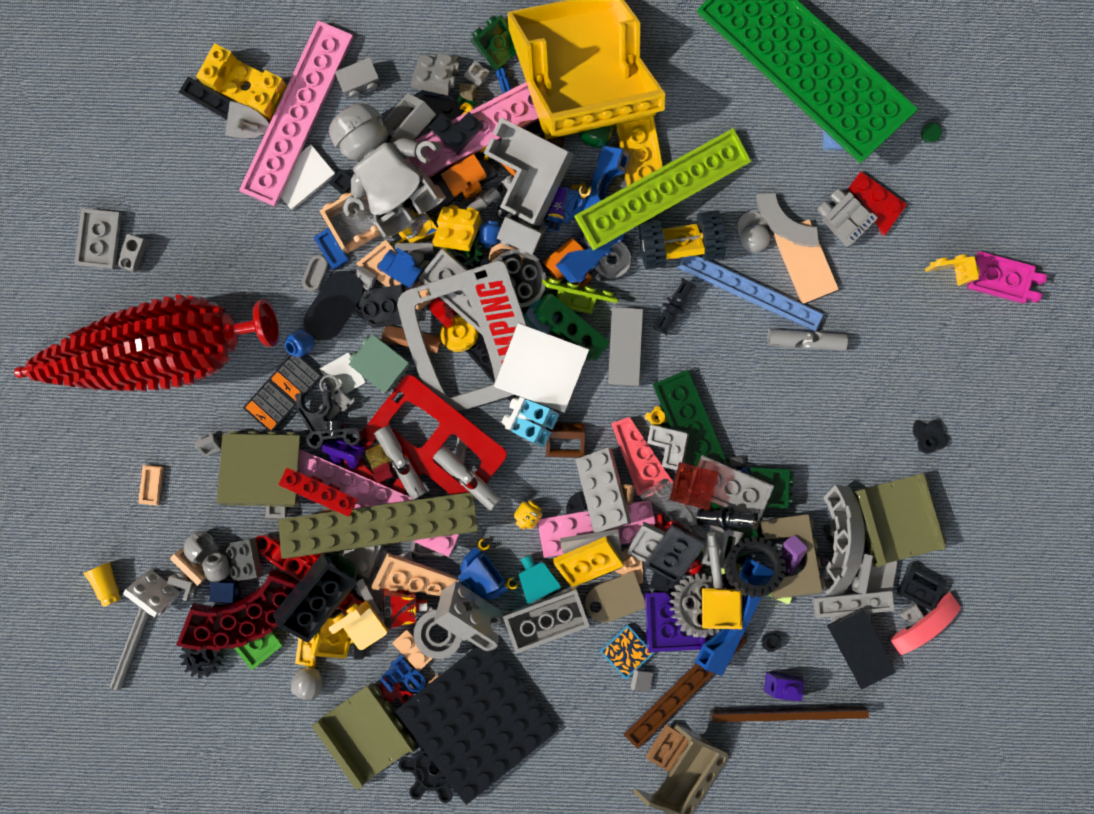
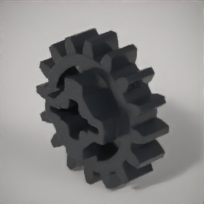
M184 647L181 649L185 652L179 657L184 659L181 666H187L185 672L192 671L191 677L198 674V679H201L204 674L206 677H209L211 672L216 673L218 671L216 667L222 666L219 660L223 659L224 655H220L219 652L223 649L219 651H211V649L194 650ZM204 665H210L207 669H201Z

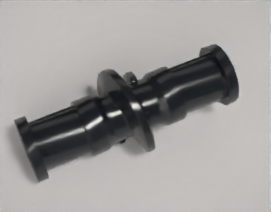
M681 278L682 282L677 291L672 295V299L666 298L669 303H662V306L666 309L662 312V316L656 326L652 327L668 336L667 332L672 323L677 319L678 313H686L682 307L687 302V298L693 288L696 289L697 287L684 278Z
M724 506L721 507V510L714 511L699 508L697 512V523L700 526L704 524L721 525L724 531H729L732 526L739 528L751 527L753 530H756L758 527L757 512H734L732 506L729 507L728 512Z

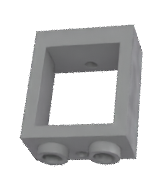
M407 93L384 119V126L388 131L387 142L393 143L402 138L413 141L436 114L424 101Z

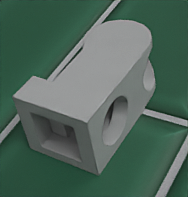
M127 234L120 253L119 267L134 273L137 272L140 268L144 251L149 247L150 240Z

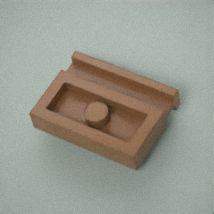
M666 724L645 757L669 772L688 745L689 740L679 731Z

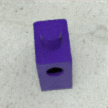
M766 672L765 693L776 699L802 701L804 688L802 676Z

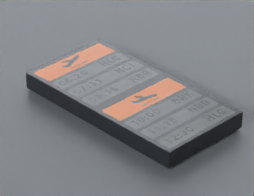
M290 355L245 404L243 409L269 432H274L296 408L295 394L302 392L306 396L323 376L302 357Z

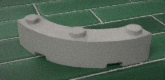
M835 485L823 497L828 505L832 519H835L836 523L833 545L834 556L820 576L823 577V590L827 595H842L849 587L861 564L865 542L862 512L853 491L849 486Z

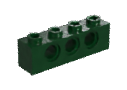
M546 294L533 312L538 316L536 319L543 325L548 324L552 328L551 332L556 336H562L567 342L589 349L586 356L588 361L589 359L597 360L610 343L609 340L553 294ZM556 312L559 314V319L557 322H555L553 319V316ZM570 324L573 325V332L571 334L568 332ZM584 336L587 337L586 345H583L582 339Z

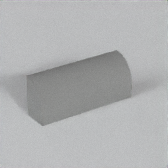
M612 307L609 385L639 386L643 309Z

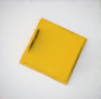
M702 589V628L742 629V592H737L735 589Z

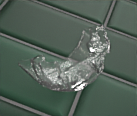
M662 479L640 495L642 499L657 505L671 521H679V524H684V528L707 540L708 532H706L703 525L700 526L697 523V512L700 507L679 483L673 484L669 479Z

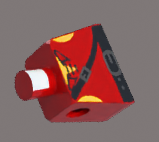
M383 588V621L387 629L413 624L416 622V612L427 611V600H416L415 593H409L405 590L389 591V589Z

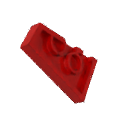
M861 171L848 187L854 198L870 214L873 213L877 217L874 223L880 229L879 232L882 236L888 232L907 205Z

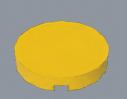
M455 315V325L449 329L443 325L440 337L442 343L449 350L463 352L475 344L478 338V331L463 317Z

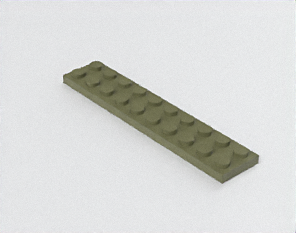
M471 493L353 509L350 517L334 511L278 519L282 559L478 532L474 496Z

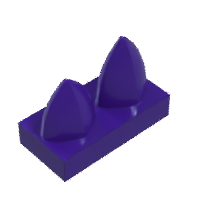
M333 438L322 445V452L329 454L333 464L340 465L342 459H344L348 466L354 469L357 467L360 458L366 455V448L359 445H348L344 440Z

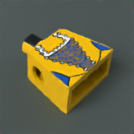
M412 205L409 209L415 216L416 221L402 232L392 236L396 243H402L405 240H408L409 243H421L434 237L437 227L427 213L416 214Z

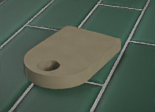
M633 570L599 583L588 591L585 597V607L592 619L601 623H607L645 609V600ZM597 601L601 604L598 611L590 609L592 602Z

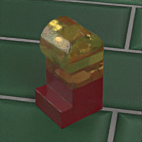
M380 444L365 451L374 472L376 483L383 482L397 475L389 457L386 456Z

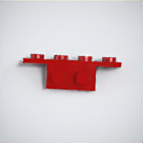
M286 467L278 483L279 486L350 517L358 499L339 491L340 487L332 483L325 485L322 483V479L314 475L310 478Z

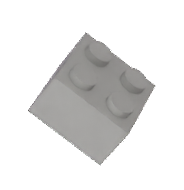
M509 213L503 221L497 239L501 240L500 242L506 246L511 247L512 245L519 248L518 251L523 254H533L541 242L547 225L543 223L540 226L533 225L518 217V215Z

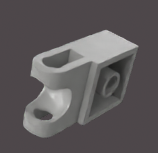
M455 581L441 591L434 622L463 641L469 640L479 648L490 651L497 648L499 641L498 635L491 627L502 623L503 612Z

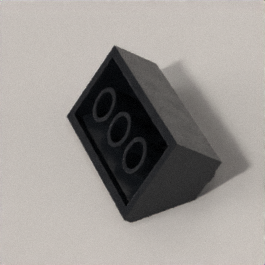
M322 553L273 613L277 626L309 643L358 581L338 562Z

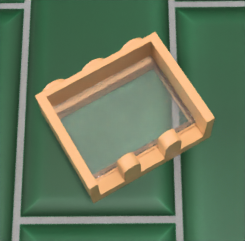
M351 193L343 194L339 200L334 203H327L320 210L345 254L381 235V232L374 223V216L370 212V207L369 210H362L367 217L363 221L359 220L356 214L354 217L345 215L343 206L346 198ZM366 194V197H363V198L368 202V198H367V194Z

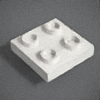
M149 569L126 588L123 594L155 618L158 614L162 615L167 610L171 602L178 597L180 591L167 584V581Z

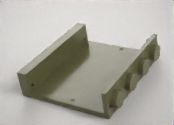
M924 474L853 491L862 512L865 540L869 554L873 556V567L887 565L886 563L946 549V538L941 533L940 518L935 513V501L930 496L928 489L930 487L929 481Z
M373 682L311 726L356 791L363 787L366 781L408 752H413L417 746L414 736L406 731L403 721L394 714L392 705L385 701L380 688L377 685L375 686Z

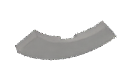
M776 193L756 194L760 215L776 235L793 242L795 245L818 247L817 227L804 226L788 218L779 207Z

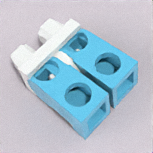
M522 397L519 399L513 398L510 408L514 409L511 416L507 414L504 416L502 424L506 426V429L544 448L551 432L534 424V422L553 430L560 414Z

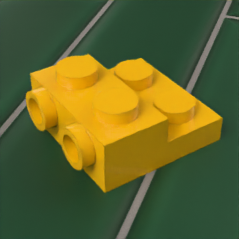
M455 205L443 207L437 220L438 229L432 241L433 245L470 251L482 222L479 211L472 207H468L466 210L459 209Z

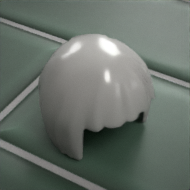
M205 531L193 532L184 543V554L192 563L201 564L209 554L218 553L220 550L213 540V536Z
M304 667L298 670L291 681V692L303 700L318 698L323 688V679L320 672L312 667Z

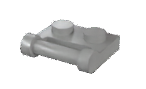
M710 525L708 533L715 532L721 568L725 569L726 564L723 562L728 536H733L732 549L741 538L743 539L744 533L735 530L724 531L721 527ZM707 542L701 563L711 565Z

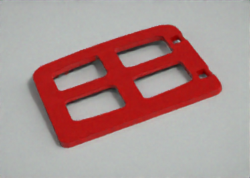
M405 376L364 428L366 432L365 439L368 441L364 446L366 451L377 439L374 433L389 425V422L401 406L409 401L439 421V427L422 448L415 447L391 427L402 447L403 456L405 455L410 460L418 476L422 473L426 474L451 495L470 493L460 482L437 465L433 459L449 436L455 434L481 459V465L475 474L487 484L507 457L506 450L415 376ZM399 391H401L404 394V396L399 401V403H397L393 399L399 393ZM360 458L357 467L351 469L344 460L347 470L376 482L374 473L363 463L362 458ZM409 464L403 471L402 475H406L409 473ZM474 477L472 482L468 483L467 486L469 488L475 489L478 485L477 479ZM400 478L391 487H388L402 494L406 493ZM384 482L379 483L383 486L388 487Z

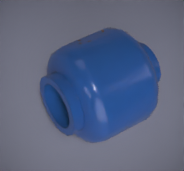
M485 220L484 223L480 224L478 241L483 243V248L492 249L495 245L501 243V240L497 239L501 229L499 222Z
M305 330L291 333L286 338V351L294 357H302L314 349V337Z

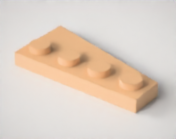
M385 240L356 264L377 275L376 279L386 287L400 285L401 283L377 268L385 254L390 249L394 251ZM418 281L415 287L422 286L421 282ZM426 289L419 291L421 298L430 295ZM434 298L418 303L415 308L418 311H421L428 304H430L434 300Z
M387 553L372 584V589L379 590L384 588L396 592L397 590H405L409 593L426 592L427 595L440 596L443 589L455 581L459 582L457 576Z

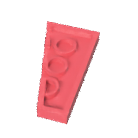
M630 417L611 423L637 496L674 483Z

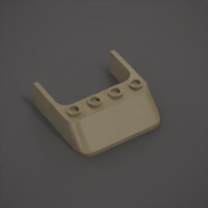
M676 724L674 728L689 740L688 746L680 754L677 763L669 771L666 780L657 789V792L650 794L635 788L633 793L649 807L670 814H693L725 765L728 754L703 736Z

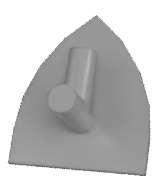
M230 100L225 135L245 139L255 138L266 133L270 124L262 114L248 105Z

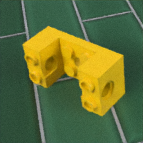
M215 43L196 75L203 85L232 101L252 107L270 121L287 88L282 78L267 70L262 73L237 60L231 51ZM250 82L251 87L246 91L242 90V84Z

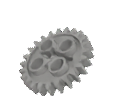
M705 574L685 576V579L679 581L681 585L674 586L677 592H671L675 599L669 600V602L674 604V607L670 608L671 611H675L672 618L678 619L675 625H682L680 631H687V635H693L694 637L714 635L713 631H720V629L702 628V595L699 593L700 588L701 590L714 589L712 576H706ZM686 600L689 602L688 607L686 606Z

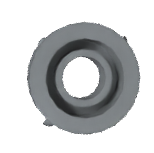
M430 607L416 623L414 641L424 655L444 660V658L456 652L462 639L448 631L446 640H434L431 637L430 629L433 625L437 624L434 622L437 608L432 609Z

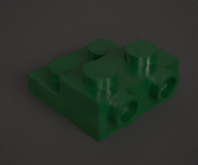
M495 15L491 16L486 21L487 26L483 29L477 28L471 34L473 38L470 40L495 71L516 54L508 23L502 15L497 17Z
M751 467L750 476L774 486L766 507L788 508V504H792L793 493H789V485H793L794 474H791L789 469Z

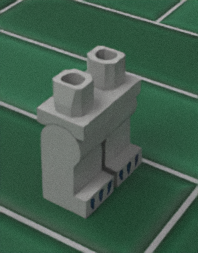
M838 188L829 196L836 205L832 207L825 201L817 210L823 216L821 221L824 224L826 223L828 228L848 247L869 228L877 217L873 213L870 214L850 192L845 194Z

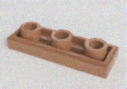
M385 327L381 341L409 348L403 328ZM422 333L428 353H437L442 342L441 337Z

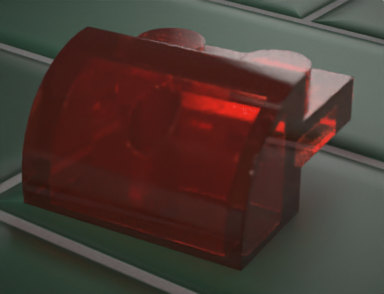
M679 462L669 500L710 510L719 472Z

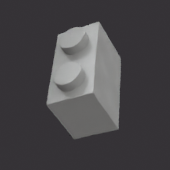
M370 57L335 72L346 98H356L361 92L375 90L378 85H381Z

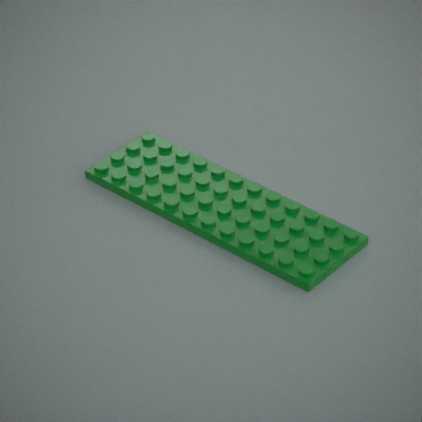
M706 0L697 9V14L860 165L918 110L916 106L798 0Z

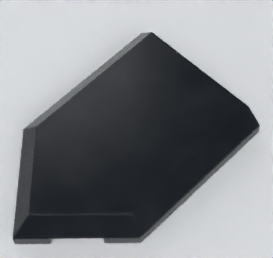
M403 284L365 290L352 313L362 318L372 328L402 324L397 303L401 294L405 292Z

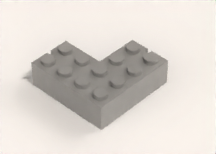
M500 117L493 134L501 137L502 141L491 138L484 154L517 171L500 207L514 215H518V217L533 225L540 226L575 154Z

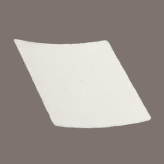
M349 353L320 368L323 376H335L343 385L341 389L346 394L365 383L362 375L348 365L351 362L349 360L351 357ZM327 378L336 387L335 380Z

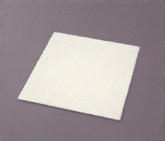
M518 323L494 387L565 413L589 349Z

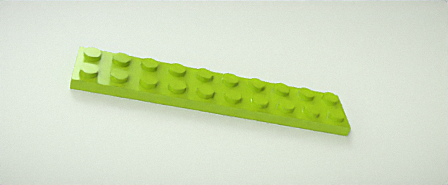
M734 128L581 211L574 217L592 250H595L750 163L751 160Z

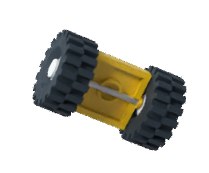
M719 210L698 213L697 224L662 229L660 220L654 219L647 220L638 225L641 256L645 270L665 267L667 259L701 254L704 261L724 258L726 242L724 225L722 224L723 220Z

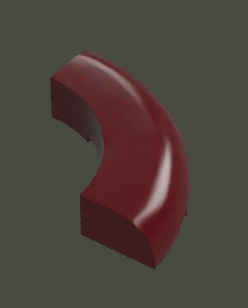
M271 569L263 584L251 595L238 602L220 606L202 605L194 602L176 645L194 650L211 649L219 651L226 648L241 647L266 636L277 627L273 613L299 581L289 575Z

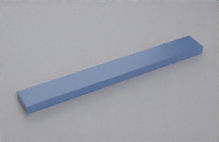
M698 255L682 257L677 267L686 273L813 332H816L824 315L711 261H704Z

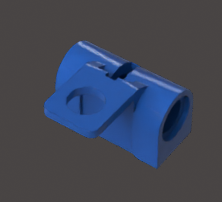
M398 247L396 249L397 252L390 249L377 268L407 288H414L424 269L416 265V260L411 255Z

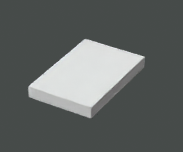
M312 145L300 153L281 195V198L292 211L336 175Z

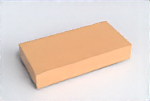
M143 465L139 504L160 505L164 467Z

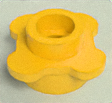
M659 406L654 407L652 412L645 415V419L650 421L651 424L660 425L667 422L666 416Z

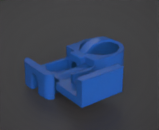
M403 654L397 656V659L390 663L391 668L379 677L390 692L393 691V685L397 682L400 683L401 679L411 692H419L425 685L423 675L415 668L411 669L403 659ZM412 675L420 676L422 681L421 685L416 681V679ZM410 679L417 688H411L408 685V680Z

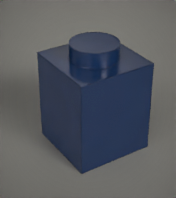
M239 581L210 582L209 602L233 603L238 601V598L241 596Z

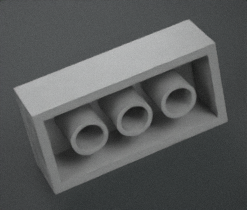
M576 587L503 614V619L516 654L590 627Z

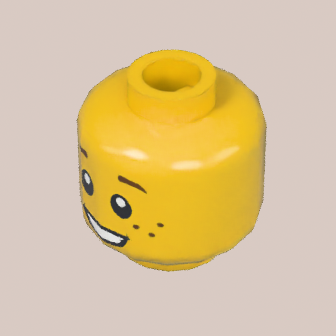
M531 500L522 502L514 513V518L517 520L515 524L523 530L526 527L534 529L542 518V508Z

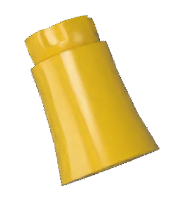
M110 562L83 573L90 582L98 600L101 601L102 606H107L121 599Z

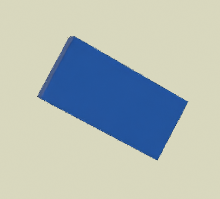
M330 228L313 237L333 270L350 261L339 246Z

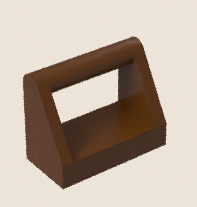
M555 423L553 430L546 427V430L551 432L546 442V457L581 458L584 456L585 423ZM550 438L580 439V450H550Z

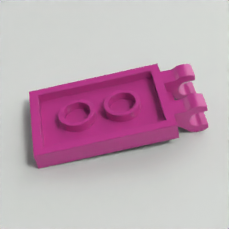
M981 251L977 252L975 261L980 270L979 279L969 283L967 289L1021 304L1026 303V299L1033 303L1041 301L1042 293L1030 290L1032 283L1039 285L1046 283L1048 275L1034 272L1036 266Z

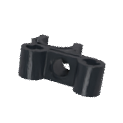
M330 390L321 392L323 406L318 412H312L306 407L304 393L295 394L296 411L311 432L307 436L309 447L314 449L320 448L324 443L333 438H344L346 444L352 446L365 440L366 432L362 427H344L343 419L327 420V415L333 408ZM317 436L320 437V441H319V442H318L317 439H316Z

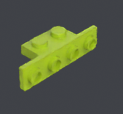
M552 277L549 280H542L546 287L558 290L557 298L574 311L592 314L596 299L618 303L619 300L609 290L600 292L591 286L582 288L578 287L579 285L574 282L565 284L561 283V280Z

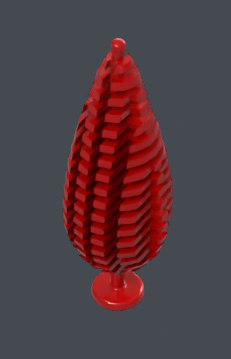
M175 295V301L174 298L167 296L163 297V301L154 299L151 304L144 302L139 307L132 306L128 310L123 309L117 313L113 312L98 321L79 328L68 335L70 339L64 338L60 340L61 346L53 344L29 359L25 367H16L14 374L17 378L28 376L31 380L41 381L46 384L63 386L64 382L65 386H77L84 389L135 391L136 389L138 391H147V386L149 390L159 391V384L160 389L170 390L171 382L172 387L180 388L183 387V380L185 385L190 386L194 384L195 378L201 381L206 376H212L215 372L218 373L224 364H227L230 360L228 351H235L238 335L256 332L263 345L266 347L276 346L279 340V326L275 311L267 300L256 302L253 308V320L235 323L233 318L228 313H225V309L220 305L202 297L196 298L187 295L188 298L183 295Z

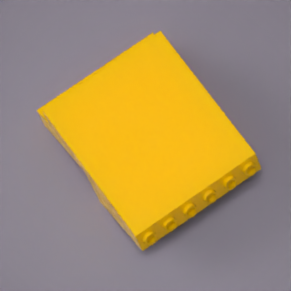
M564 0L507 12L509 32L546 140L656 115V112L665 111V92L640 58V21L624 0Z

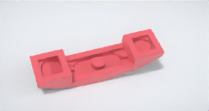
M948 592L938 600L934 610L910 629L903 628L889 640L900 655L908 653L940 633L955 618L961 607L953 595Z

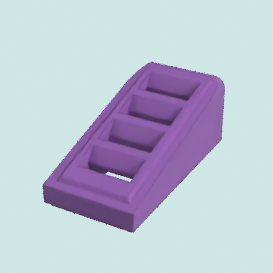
M794 535L783 542L781 548L782 559H786L784 566L790 576L794 574L807 550V546Z

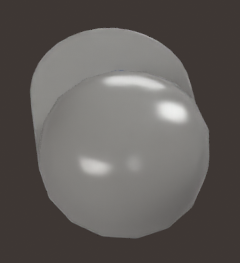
M751 211L743 214L737 224L741 244L747 251L759 253L770 242V234L766 222L757 212Z

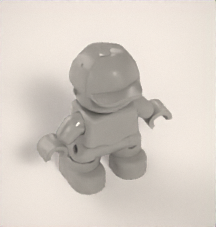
M356 103L341 111L329 126L330 137L335 148H340L341 153L349 160L360 161L353 169L355 172L351 178V195H353V198L347 199L344 203V213L348 217H354L356 214L354 205L356 203L360 206V210H369L370 207V212L374 216V223L383 237L393 236L402 232L416 221L410 209L403 206V202L408 198L412 200L419 214L433 209L446 198L440 187L434 185L432 180L419 167L414 165L409 158L418 157L421 162L430 163L431 159L426 156L427 148L430 147L433 151L441 150V146L434 141H423L419 144L406 138L398 139L393 143H386L388 131L384 126L385 122L382 115L374 107L366 103ZM366 194H367L368 202L363 198V197H366Z

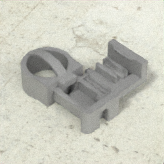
M326 375L322 377L319 385L321 391H325L323 388L325 381L333 390L331 392L333 408L327 415L329 420H333L341 411H347L356 400L354 398L351 400L341 389L343 385L335 376ZM327 378L334 379L336 387Z

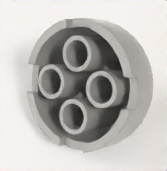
M513 249L502 253L492 261L500 260L506 264L521 308L533 304L542 296L545 289L542 280L546 279V274L543 272L538 262L539 259L530 253L526 255L518 251V249ZM520 255L524 258L523 265L521 267L519 264Z

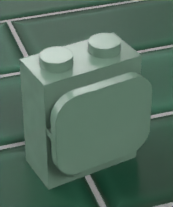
M372 334L361 343L362 348L351 355L349 358L351 362L348 365L383 393L388 394L411 364Z

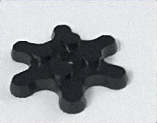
M417 741L420 748L418 756L414 758L403 757L398 763L401 771L411 772L415 776V783L409 790L410 797L418 800L427 790H434L437 792L438 798L442 803L450 802L453 797L450 783L440 770L438 772L430 771L429 766L433 761Z

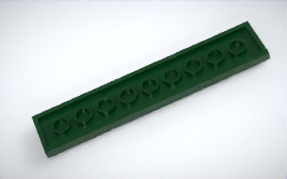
M685 370L652 384L670 428L689 432L684 462L691 478L702 455L729 466L689 371ZM700 497L705 510H721V505ZM732 526L730 529L743 532V539L748 537L749 539L752 537L759 539L757 531L751 529V527L739 528ZM728 536L724 554L725 559L730 552L733 536ZM756 549L746 550L742 552L738 557L753 552Z

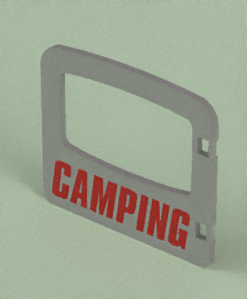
M500 260L409 289L402 293L398 299L397 307L404 333L423 384L458 412L515 394L494 387V383L483 388L449 397L439 381L428 354L415 307L418 303L458 290L463 291L481 329L496 382L517 324L527 326L508 268ZM486 270L487 277L477 279L475 273ZM429 289L431 295L421 298L419 291Z

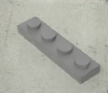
M890 590L813 598L816 618L845 616L860 608H863L865 613L894 611L893 593Z

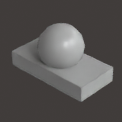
M432 243L395 244V252H397L396 249L398 247L411 255L416 260L417 266L424 262V254H435V246Z

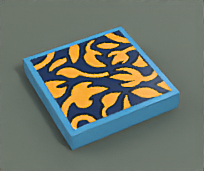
M628 624L599 650L625 680L634 673V669L637 670L654 654V652H647V645Z

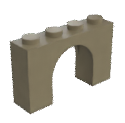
M809 514L762 520L760 525L765 542L768 540L789 539L794 535L807 546L805 565L802 571L797 575L784 577L778 588L772 592L773 600L822 593L824 580L823 577H819L818 569H821L819 557L816 558L815 550L818 547L816 538L812 537L814 523L812 519H809Z

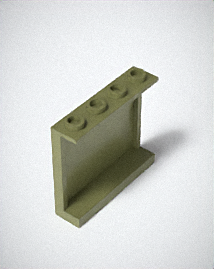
M229 431V434H222L217 503L222 506L299 507L297 494L279 486L278 483L286 467L299 472L300 447L304 439L295 432H287L286 435H279L278 432H267V435H260V432L250 431L248 434Z

